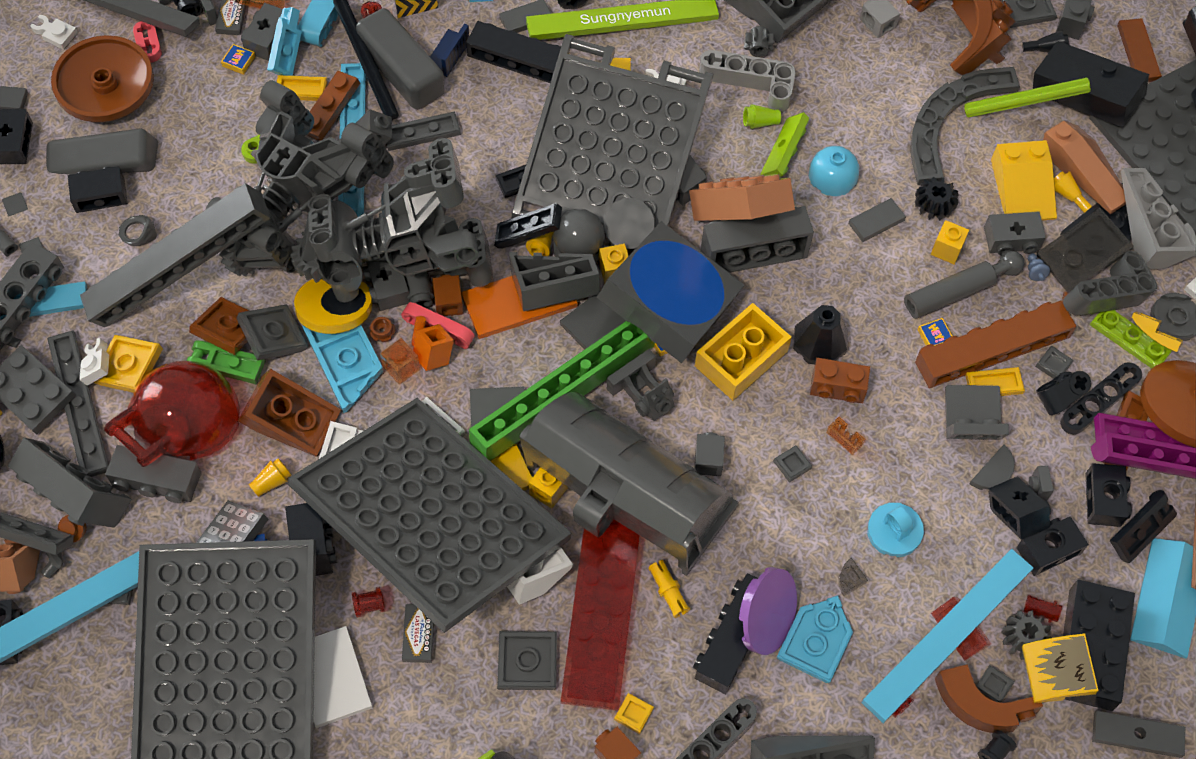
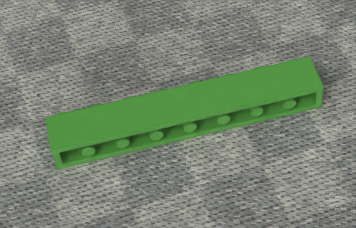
M628 321L624 322L469 429V443L489 461L493 460L519 442V436L529 424H532L537 414L553 400L569 392H578L583 396L606 381L607 377L648 349H652L655 343L640 328Z

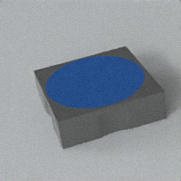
M661 221L607 279L597 298L623 319L640 328L654 343L680 363H683L702 340L709 328L717 322L744 287V284Z

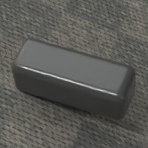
M382 8L358 21L356 31L373 56L378 69L412 108L420 109L444 94L443 71L388 9Z
M142 128L51 140L46 146L47 171L71 175L81 171L88 172L105 167L119 166L122 173L149 172L154 169L156 164L158 140Z

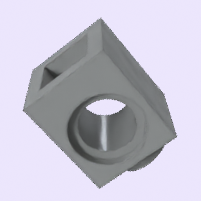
M868 0L862 7L860 20L879 38L897 27L900 13L888 0Z

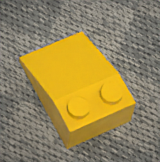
M1047 140L997 144L991 158V163L1004 214L1040 211L1042 221L1056 220L1053 165Z

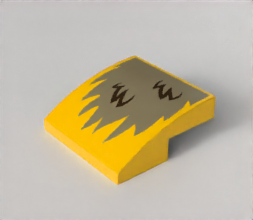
M1085 634L1050 638L1022 645L1034 703L1063 701L1066 697L1093 695L1099 691Z

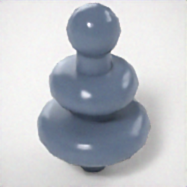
M1029 254V278L1033 281H1044L1050 273L1049 266L1044 264L1043 260L1037 259L1036 254Z

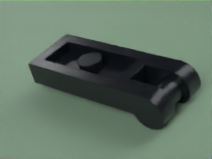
M1163 490L1153 492L1149 496V501L1110 540L1123 562L1131 563L1177 516L1174 507L1168 504L1166 493Z

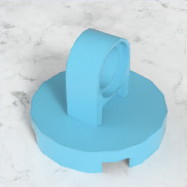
M887 503L879 506L872 513L868 522L867 536L872 546L884 555L904 557L912 554L919 547L924 535L923 523L919 515L911 507L901 503Z

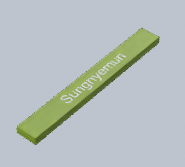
M672 0L526 16V25L530 38L543 40L561 38L566 34L579 36L718 20L719 12L715 0Z

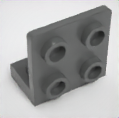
M947 385L945 387L946 439L1001 440L1009 435V424H1001L999 386Z

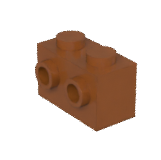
M816 358L812 373L810 395L863 404L868 390L870 366Z

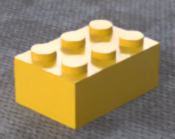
M752 303L697 351L695 367L734 401L788 352L792 337Z

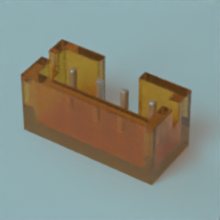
M838 417L835 422L828 426L826 433L850 454L854 455L864 445L866 439L857 431L854 433V436L846 430L848 424Z

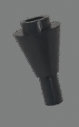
M1060 30L1037 41L1022 42L1023 52L1035 50L1050 52L1057 41L1069 45L1068 35L1063 34V31Z

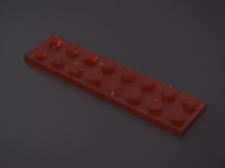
M613 520L599 538L585 528L583 530L561 704L619 710L640 535L616 520Z

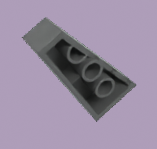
M23 437L8 465L10 469L17 473V479L34 487L33 491L36 494L48 498L51 501L50 505L67 513L69 515L68 519L77 525L83 526L84 523L115 528L119 524L132 500L125 494L112 493L113 486L105 481L101 482L89 477L90 471L70 463V458L45 442Z

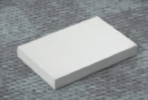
M346 626L315 637L313 722L315 727L319 728L372 709Z

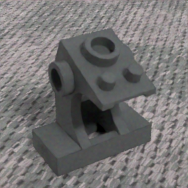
M648 349L607 377L606 389L612 396L624 389L635 402V408L642 417L648 416L651 420L655 421L675 407L673 401L674 392L669 386L667 378L659 384L649 371L655 368L656 356ZM648 386L651 390H648L642 396L638 391Z

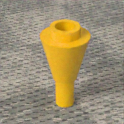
M1062 171L1054 177L1055 192L1074 202L1084 213L1092 207L1081 195L1082 192L1070 171L1066 174Z
M553 232L528 240L526 242L528 252L532 256L534 253H542V256H549Z

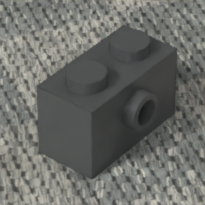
M1064 0L1056 32L1062 30L1063 34H1067L1069 38L1079 40L1086 21L1091 20L1095 7L1091 6L1092 0Z

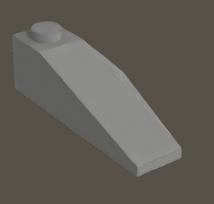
M1123 168L1121 170V177L1134 251L1141 255L1149 269H1165L1195 256L1196 235L1189 223L1184 224L1176 213L1179 210L1174 204L1170 206L1162 196L1163 190L1146 168Z

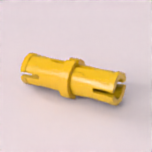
M659 560V565L655 562L648 569L659 587L658 593L660 597L664 596L673 613V617H680L679 613H682V615L688 613L690 607L679 590V582L677 580L674 581L666 566V562Z

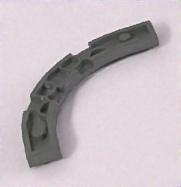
M1014 67L992 68L966 73L960 79L950 84L948 82L945 83L927 99L916 118L910 142L911 160L917 185H921L924 180L930 182L933 176L937 181L944 178L938 155L937 138L939 129L947 116L957 107L974 98L1018 92L1020 86Z

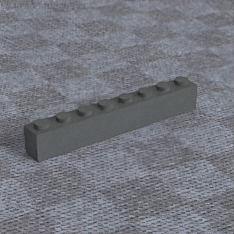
M244 183L221 200L213 203L212 206L202 213L195 215L181 227L173 230L171 234L152 244L150 248L138 256L133 257L128 263L111 272L106 278L92 285L88 290L80 294L87 320L102 327L110 326L269 220L270 215L262 193Z

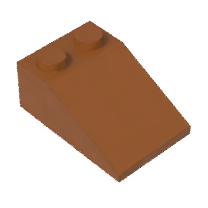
M269 369L261 377L237 421L262 435L317 456L324 444L330 421H336L341 409L276 371Z

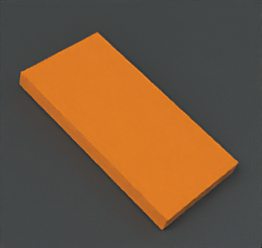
M512 276L491 282L482 287H475L461 292L478 339L578 307L577 300H571L523 311Z

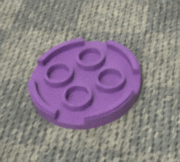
M767 567L758 579H752L746 589L741 603L739 620L743 621L744 636L742 641L751 652L769 655L778 650L784 643L794 622L797 608V590L794 579L788 571L776 567Z

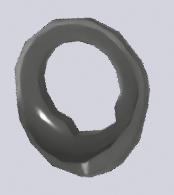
M145 215L129 217L119 227V237L130 246H141L155 240L157 237L152 220ZM138 223L144 225L143 232L139 238L130 239L126 237V230L129 226Z

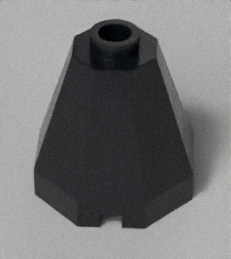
M821 305L795 325L793 349L800 353L808 364H815L816 358L836 361L847 352L848 330L841 313L833 306Z

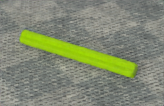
M1088 78L968 102L964 106L965 114L967 117H973L1089 93L1091 91L1090 81Z

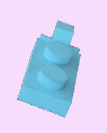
M293 7L283 8L281 17L278 19L267 68L268 71L277 75L293 76L302 33L297 24L300 10Z

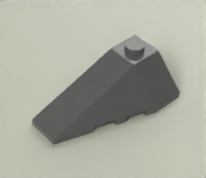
M872 735L774 736L751 740L750 759H874L875 738Z

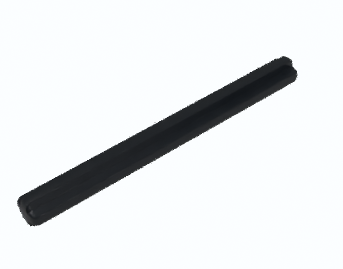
M333 0V4L382 113L392 117V121L397 119L399 113L373 56L356 31L357 21L348 1Z

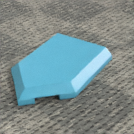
M838 596L828 598L826 601L813 605L809 604L800 607L777 655L778 660L825 683L831 682L853 634Z

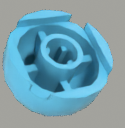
M834 145L816 153L810 163L808 176L811 184L821 190V193L829 196H841L849 193L856 186L859 179L860 166L857 158L850 150Z

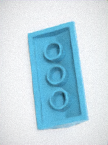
M1154 538L1151 541L1132 627L1131 641L1185 659L1188 658L1196 618V589L1191 588L1193 546L1186 542Z

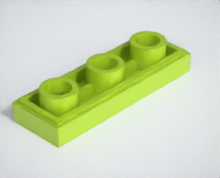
M804 112L786 119L760 175L779 174V177H782L787 173L788 163L797 152L798 148L796 146L800 138L806 133L805 127L809 117Z
M1115 310L1099 312L1090 323L1091 327L1150 368L1163 363L1172 352L1171 349L1150 338L1138 326Z

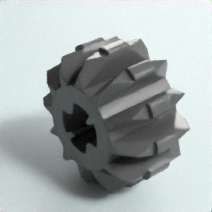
M1020 610L1015 614V617L1009 616L1007 618V626H1004L1001 632L1007 636L1002 641L1003 645H1012L1009 651L1010 654H1015L1016 651H1019L1020 659L1024 660L1023 644L1052 638L1047 634L1051 630V626L1042 625L1044 616L1036 619L1034 618L1033 610L1029 611L1026 616Z

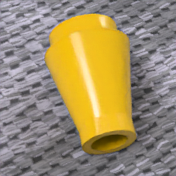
M277 458L273 462L270 460L258 476L249 483V486L260 497L264 493L287 483V479L292 475L281 460Z

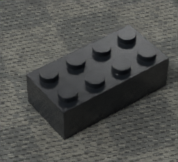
M1079 579L1070 588L1063 636L1085 634L1099 691L1093 695L1066 697L1065 700L1113 711L1122 703L1135 593Z

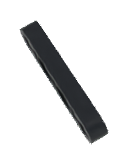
M1130 362L1120 365L1066 410L1060 421L1062 429L1072 435L1079 434L1094 422V417L1098 413H1105L1123 398L1128 391L1136 387L1142 378V371L1139 366ZM1131 372L1133 377L1128 378L1122 384L1120 380L1124 374ZM1112 386L1117 391V395L1108 396L1104 392L1103 387ZM1085 402H1095L1099 407V411H1089L1085 406ZM1081 413L1083 417H1081L1079 422L1071 425L1069 420L1076 418Z

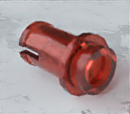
M1028 595L1023 612L1028 613L1033 610L1034 615L1044 616V618L1048 619L1049 623L1052 621L1058 622L1062 606L1058 605L1057 601L1051 603Z

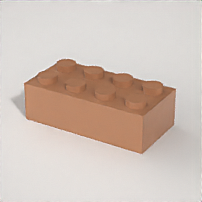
M779 174L723 178L718 182L699 183L698 189L689 190L694 221L755 219L795 210L791 178L780 179Z

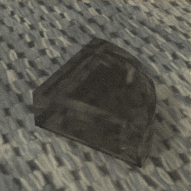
M852 557L846 561L839 575V587L843 596H846L868 581Z

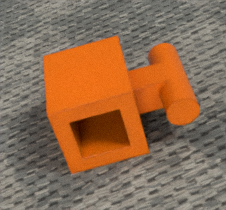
M417 316L411 344L414 346L412 355L426 371L449 365L454 340L440 324L425 328L426 318L424 316Z

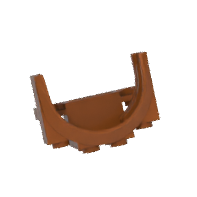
M906 0L908 5L916 8L918 12H923L936 1ZM951 0L953 2L952 8L973 36L968 46L950 64L953 70L960 75H964L974 71L987 59L996 64L1002 62L1005 57L1000 51L1004 45L1012 40L1007 31L1016 22L1011 15L1014 11L1010 5L1002 0Z

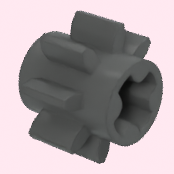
M756 26L750 32L745 33L744 49H750L751 55L763 57L768 51L773 50L774 34H768L767 28Z

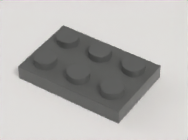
M22 345L0 365V401L35 434H38L76 396L71 389Z

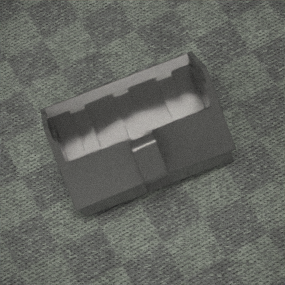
M569 392L553 400L537 414L532 424H529L519 436L528 470L533 472L539 465L581 496L573 509V517L576 523L599 538L613 520H616L677 558L678 567L682 569V574L685 576L688 575L739 504L738 501L733 499L731 492L707 476L699 474L696 469L661 446L653 444L649 438L614 415L608 414L603 408L578 392Z

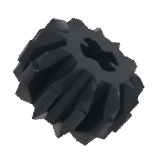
M934 176L930 179V182L924 180L915 193V207H920V215L926 212L929 213V220L933 215H936L939 221L943 219V216L949 218L959 203L957 199L959 196L958 190L953 189V183L946 184L945 178L937 181Z

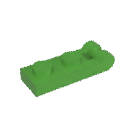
M196 340L192 346L193 353L187 358L185 366L191 370L204 371L257 384L266 361L265 359L257 361L254 354L240 350L233 355L211 343ZM203 355H208L207 360L202 359Z

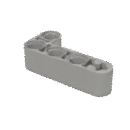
M708 50L702 53L699 72L703 74L705 72L713 73L712 82L770 91L768 97V107L770 109L780 110L782 113L789 108L795 78V68L792 64L784 61L716 50Z

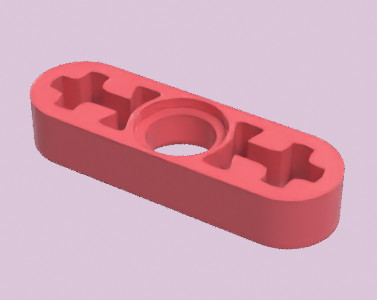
M409 302L401 313L402 318L412 325H415L417 316H424L426 318L425 328L440 324L454 340L453 344L463 349H467L475 337L474 333L466 326L413 302Z

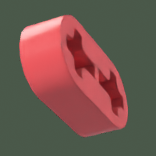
M142 21L136 23L133 27L136 44L146 52L151 63L159 60L162 51L155 26ZM143 30H148V37L144 38ZM151 45L152 53H147L146 46Z

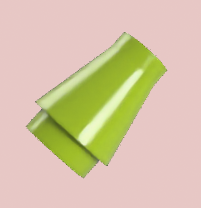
M754 104L744 108L743 124L745 127H750V129L779 125L781 122L780 110Z

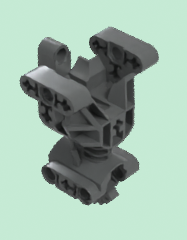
M273 80L266 82L261 89L260 98L267 108L256 123V133L260 135L258 150H253L251 153L262 170L259 182L254 189L260 192L262 189L265 191L262 196L270 219L222 250L219 256L223 257L221 263L225 265V268L238 276L243 275L247 277L248 273L253 275L256 268L261 270L262 268L278 267L287 273L294 272L296 269L290 254L293 253L291 247L295 246V243L286 230L291 223L303 214L302 211H310L308 207L309 201L319 194H328L331 200H333L342 193H346L352 185L362 188L373 174L380 178L387 177L394 165L392 156L378 136L354 122L349 123L344 128L341 138L336 140L330 137L313 143L311 139L305 137L313 128V115L301 103L300 98L294 91ZM265 175L268 177L269 187L266 185L261 187ZM215 197L211 199V201L206 206V209L212 206L213 203H215L216 201L221 200V198Z
M440 138L433 141L428 148V159L408 165L404 170L405 176L401 177V180L397 183L383 184L384 191L381 196V207L370 213L366 212L357 216L349 205L339 200L332 201L328 194L314 196L308 203L310 211L308 212L305 230L301 233L303 238L296 239L297 245L291 247L293 253L290 256L301 277L305 276L307 281L313 278L315 283L322 279L330 284L339 302H349L357 297L359 286L362 282V263L366 261L387 260L388 264L396 272L410 277L417 276L418 273L425 271L436 272L442 270L445 275L452 276L467 273L471 284L476 287L489 284L493 279L489 243L481 221L476 218L467 219L458 228L455 218L446 216L442 208L456 207L464 199L460 164L451 140ZM380 212L379 218H375L374 215Z

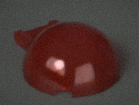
M188 360L174 361L163 364L148 373L133 392L129 408L111 419L105 425L104 431L109 436H115L137 457V462L142 467L148 466L166 452L173 456H190V460L210 456L219 451L233 438L239 427L240 405L234 388L216 369L201 362ZM132 424L139 436L151 446L144 449L124 428Z

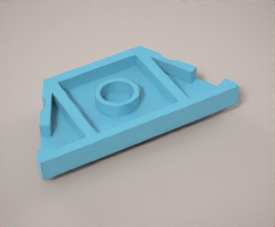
M362 325L352 330L335 334L318 333L302 326L343 413L348 412L383 373V367Z

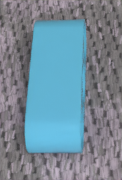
M333 0L311 1L299 22V30L302 31L300 41L322 47L321 42L327 38L332 29V22L336 21L339 16Z

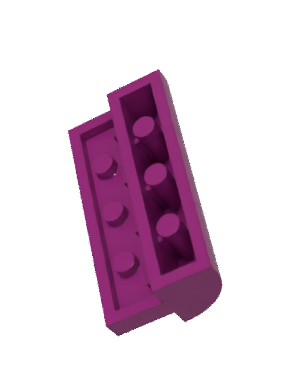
M1098 413L1094 417L1096 442L1091 446V452L1096 461L1196 479L1195 447L1185 445L1171 438L1152 422Z

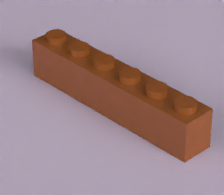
M1062 301L1052 304L1051 302H1046L1033 311L1028 312L1024 310L1013 318L1007 320L999 319L988 327L982 329L981 327H976L966 335L960 337L956 335L951 336L943 343L935 346L933 344L926 345L920 349L915 363L930 389L961 378L967 372L980 371L1068 339L1077 326Z

